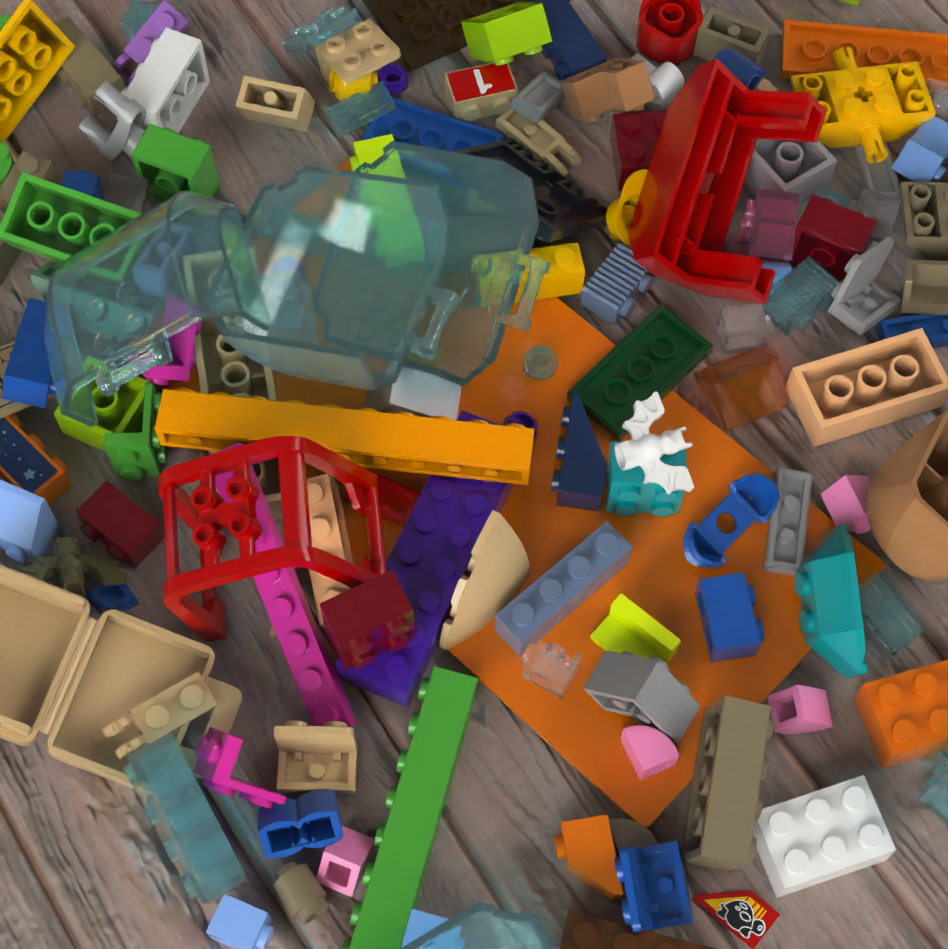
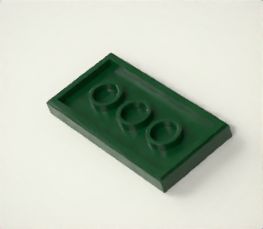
M660 304L567 392V399L572 402L573 393L579 394L586 414L615 439L621 441L629 433L626 429L622 428V425L633 417L634 403L637 400L644 401L648 399L655 391L658 392L662 401L712 352L713 345Z

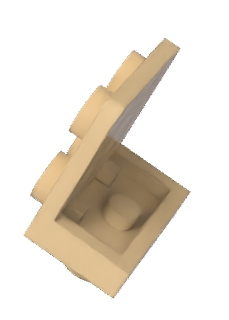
M370 18L314 46L321 75L327 82L330 67L344 82L351 83L399 59L401 56L400 48Z
M297 720L286 721L283 726L274 727V738L279 750L276 788L278 793L305 794L317 789L334 790L335 794L356 795L358 747L354 728L347 727L346 723L340 721H328L323 723V726H307L306 722Z

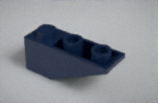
M573 393L571 406H564L561 427L568 429L566 438L559 437L556 459L563 461L561 471L554 470L551 491L558 492L557 506L599 512L607 463L580 396Z

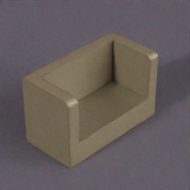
M905 259L901 284V313L948 315V261Z

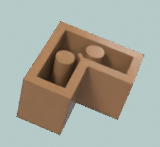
M616 57L560 81L571 117L583 120L585 123L600 120L603 118V113L611 109L613 111H626V113L639 112L645 108V103L655 100L644 61Z

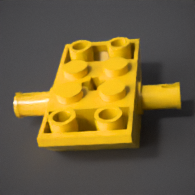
M841 47L832 55L837 68L836 71L791 76L790 82L793 92H809L827 110L818 140L831 149L862 145L866 161L870 164L874 163L873 155L876 163H880L887 158L888 152L883 142L899 139L920 126L923 122L933 118L936 114L918 61L858 68L852 48L846 47V56L844 48Z

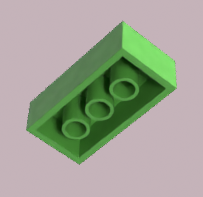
M22 172L0 224V239L16 249L135 290L136 282L134 280L136 278L134 277L133 266L157 224L148 215Z

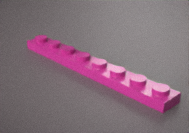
M235 443L221 451L241 446L243 443ZM250 465L251 482L259 489V497L255 502L256 518L262 527L261 535L255 541L256 553L284 547L285 545L252 465ZM234 470L215 475L216 487L219 494L223 497L224 503H234L225 491L227 482L235 476ZM294 567L253 576L313 726H323V723L328 721L344 722L347 724V727L356 725V719Z

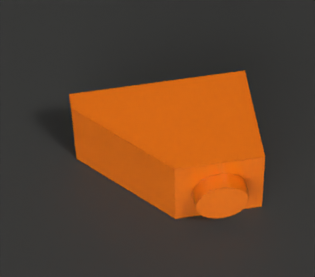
M608 814L560 822L559 834L553 835L556 858H564L565 869L611 903L620 902L623 890L615 869L616 854Z

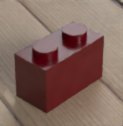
M107 480L75 511L82 524L79 527L81 532L93 542H96L98 539L107 545L105 549L114 560L120 561V564L126 561L136 568L165 538L160 523Z

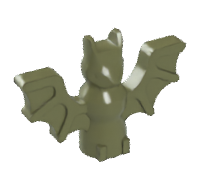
M77 536L57 537L52 547L53 557L45 558L35 555V562L32 565L19 568V572L44 582L50 576L57 575L62 589L85 595V577L83 573L94 575L104 586L126 584V573L120 570V561L105 559L101 555V551H96L91 555H83L80 543L77 541Z

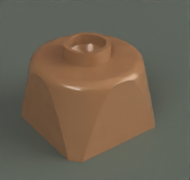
M948 410L914 435L879 466L868 484L866 493L869 523L882 550L904 572L927 582L948 581Z

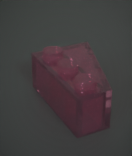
M757 188L754 199L747 200L745 212L743 211L741 223L738 224L736 243L742 244L740 255L792 261L799 193Z

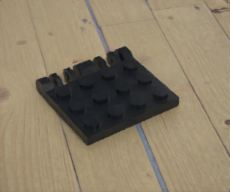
M513 138L450 152L445 161V165L454 171V175L458 179L472 184L480 190V195L483 198L497 203L506 210L508 217L525 224L532 230V234L541 241L550 243L591 228L599 231L607 226V207L604 205L599 206V202L592 197L583 200L581 198L583 194L581 188L578 186L571 187L572 182L554 168L548 170L549 166L543 160L532 162L533 153L528 149L524 150L523 145Z

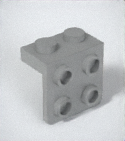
M889 236L879 243L877 241L873 242L862 255L855 254L850 259L844 270L847 272L845 279L835 287L831 295L834 300L828 312L860 336L894 312L902 300L875 280L895 243V240Z

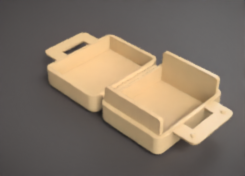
M0 564V738L21 746H27L37 739L39 732L49 735L47 751L51 757L147 794L157 793L163 788L171 768L204 779V777L193 772L198 757L195 756V751L181 746L190 722L149 746L145 744L120 759L115 750L126 741L141 736L135 723L125 727L120 733L106 737L102 729L129 714L128 712L132 708L199 671L218 704L212 712L204 734L207 735L209 727L230 733L242 702V693L232 685L209 677L215 661L213 650L205 644L118 610L111 609L105 611L99 620L89 617L91 608L86 598Z

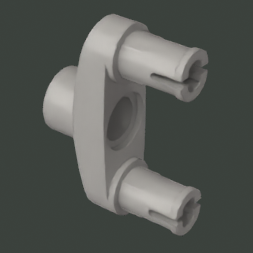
M106 80L98 88L94 98L99 100L117 116L118 123L111 133L95 121L91 115H88L79 125L77 132L81 133L100 149L99 153L110 162L121 151H124L132 158V152L145 133L142 125L146 109L133 98L130 100Z

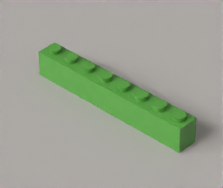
M434 666L431 677L423 678L418 699L423 700L420 713L413 712L407 735L413 736L409 750L402 748L396 771L402 772L398 787L391 785L385 808L390 809L389 817L386 824H379L376 832L374 846L379 847L375 862L368 861L364 872L362 885L368 886L363 901L357 900L353 908L350 924L356 925L351 941L345 939L341 949H401L411 910L415 909L478 691L477 677Z

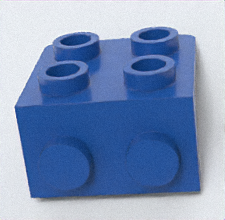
M680 841L644 847H621L619 849L620 857L615 858V869L618 881L625 883L627 899H622V911L626 924H632L633 931L637 932L695 923Z

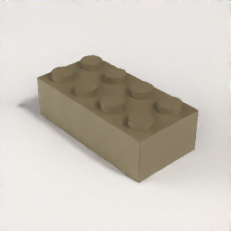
M725 695L704 708L681 849L685 864L728 872L746 867L748 862L753 860L757 847V839L752 836L754 821L759 819L763 805L762 797L758 796L760 781L765 779L768 770V758L764 757L766 742L770 741L774 729V720L769 718L770 705Z

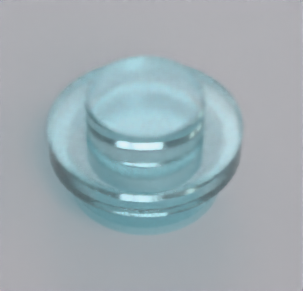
M535 346L528 350L523 358L525 373L536 380H545L552 377L558 367L556 354L547 346Z

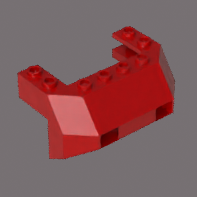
M717 58L698 66L669 105L628 230L634 261L655 276L702 295L766 305L776 272L773 269L762 268L763 261L756 256L723 253L724 242L757 139L817 143L827 110L809 92L749 90Z

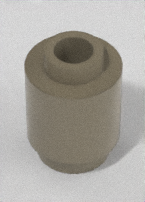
M293 861L277 871L275 874L277 880L274 882L273 888L293 919L298 918L301 924L305 925L318 918L329 908L325 900L327 894L306 863L297 865Z

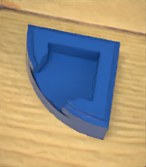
M100 583L86 593L95 605L105 610L124 611L140 604L127 584L104 586Z

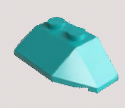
M842 523L829 530L800 564L795 575L794 586L797 595H800L799 627L804 633L805 643L845 679H851L866 674L867 663L865 660L864 626L854 549L849 523Z

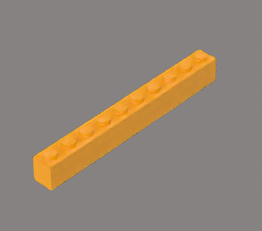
M188 388L163 389L155 424L160 445L219 452L235 443H243L244 445L275 436H298L308 438L365 468L521 485L529 484L534 429L526 428L516 423L503 426L489 424L479 419L466 422L452 420L442 415L433 416L432 418L419 417L404 411L396 412L395 414L382 413L367 407L354 410L341 408L330 403L317 406L308 405L299 400L280 402L271 401L262 396L234 397L225 392H213L212 394L196 393Z

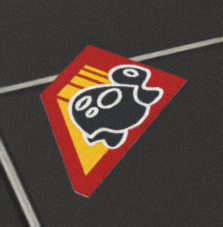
M751 890L697 894L693 898L695 902L752 949L756 947L780 916L777 911Z

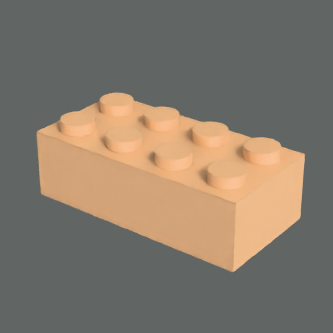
M923 328L793 367L785 389L812 446L816 447L942 407L948 397V377Z

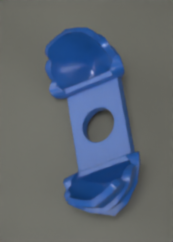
M760 473L747 474L733 481L729 485L730 494L698 525L692 521L687 527L683 548L687 562L695 566L708 568L718 567L726 563L727 558L723 552L755 520L763 524L769 520L770 514L776 510L780 494L774 481ZM721 513L731 515L735 521V528L730 534L722 533L717 527L716 520Z

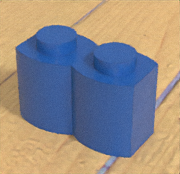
M317 789L301 795L296 800L286 799L284 805L273 802L271 809L263 806L257 809L258 834L265 857L282 858L300 851L303 847L322 848L332 845L343 838L341 815L334 790Z

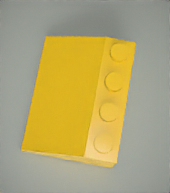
M23 0L0 31V140L3 142L6 141L76 47L32 0Z

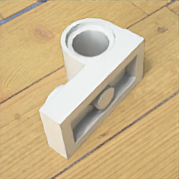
M639 53L635 54L630 59L644 61L655 100L645 104L653 111L668 110L669 105L684 86L682 73L671 62H664L656 68Z

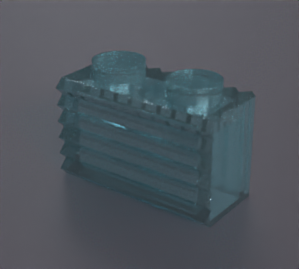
M808 256L806 260L798 264L787 276H784L782 280L774 284L770 290L766 305L760 304L758 310L775 327H778L785 336H789L796 329L802 332L814 320V314L819 309L825 312L830 308L834 300L831 297L832 292L840 282L812 257Z

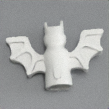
M655 391L648 399L644 401L637 400L634 403L633 417L622 425V428L629 432L631 439L615 444L616 460L623 471L640 466L645 474L643 483L659 484L666 490L668 495L676 490L691 492L694 484L688 468L685 466H670L660 461L664 454L672 455L693 446L691 442L685 443L682 433L686 431V427L666 430L658 436L649 433L650 425L661 418L665 411L660 396Z

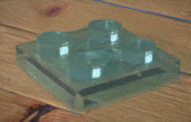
M343 6L332 9V7L315 15L317 21L307 25L304 22L288 31L290 36L282 40V43L287 52L308 51L361 21L360 15L356 8L344 10Z

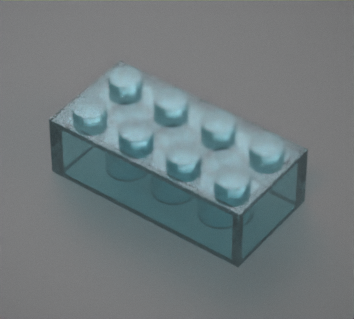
M169 733L126 756L130 764L123 767L134 789L142 786L149 800L142 805L153 826L161 822L167 834L166 837L162 838L161 842L172 863L180 859L186 871L181 874L180 878L191 900L199 896L202 904H205L248 880L173 734Z

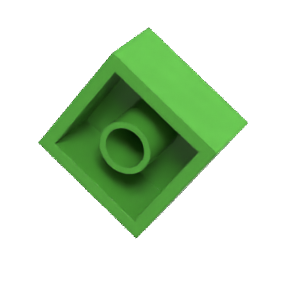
M149 124L131 154L143 194L202 215L220 185L211 145L198 138L191 139L180 135L170 128H161Z

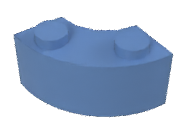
M936 116L923 122L916 133L908 139L891 169L914 182H941L947 171L945 166L948 163V123Z

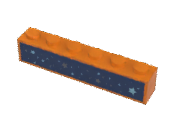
M14 413L0 419V477L9 484L45 498L50 506L71 488L66 474L69 472L68 468L56 455L50 458L43 452L46 447L34 433L27 436L21 430L23 424Z

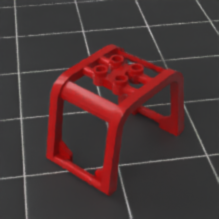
M298 436L265 438L174 465L165 469L159 475V497L163 500L167 576V581L163 584V604L205 641L211 642L227 638L225 603L217 598L216 586L283 568L302 567L313 570L352 589L387 572L377 475L308 438ZM278 458L285 546L256 553L255 541L260 537L262 527L256 518L255 502L259 497V489L251 482L250 465ZM305 462L345 484L354 510L366 516L370 559L367 557L359 558L357 565L319 548L312 547ZM234 470L235 476L227 482L225 487L226 494L234 503H224L223 497L216 492L215 475ZM200 480V486L192 492L191 497L180 487L184 484ZM177 515L193 530L192 539L200 548L201 568L180 574ZM221 528H227L239 540L240 558L220 563L222 549L226 544V535ZM202 590V607L187 594Z

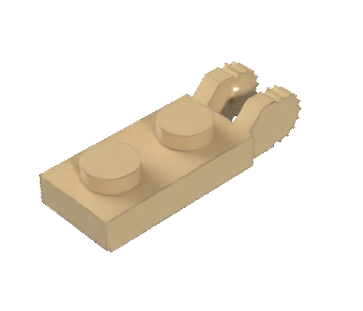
M512 108L496 119L495 127L509 139L513 138L523 145L524 150L528 149L533 153L532 157L536 161L543 160L549 166L548 170L554 168L563 176H567L566 167L554 156L557 152L561 159L568 163L569 166L575 168L581 164L582 158L578 152L545 121L541 120L537 124Z
M197 671L129 710V714L109 724L102 730L106 737L114 736L123 731L125 727L135 723L141 736L126 741L115 750L120 759L145 744L147 746L153 744L215 708L218 704L201 674Z

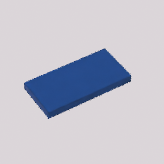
M384 95L361 139L362 141L392 134L402 165L473 189L472 184L458 179L454 175V171L445 165L449 153L505 140V134Z

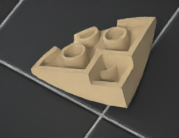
M492 510L471 551L472 557L467 568L468 571L472 572L470 578L462 575L452 596L451 604L453 606L450 616L454 619H447L445 621L440 637V648L448 650L467 640L488 625L495 618V615L516 596L530 574V562L520 539L503 516Z

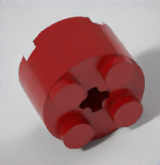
M643 0L640 6L636 32L637 49L656 62H671L675 66L694 54L698 29L703 22L699 0Z

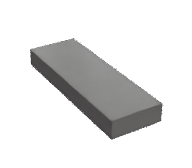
M780 467L776 468L774 483L779 491L780 500L777 502L776 510L770 514L763 571L789 576L797 574V568L804 558L813 473Z

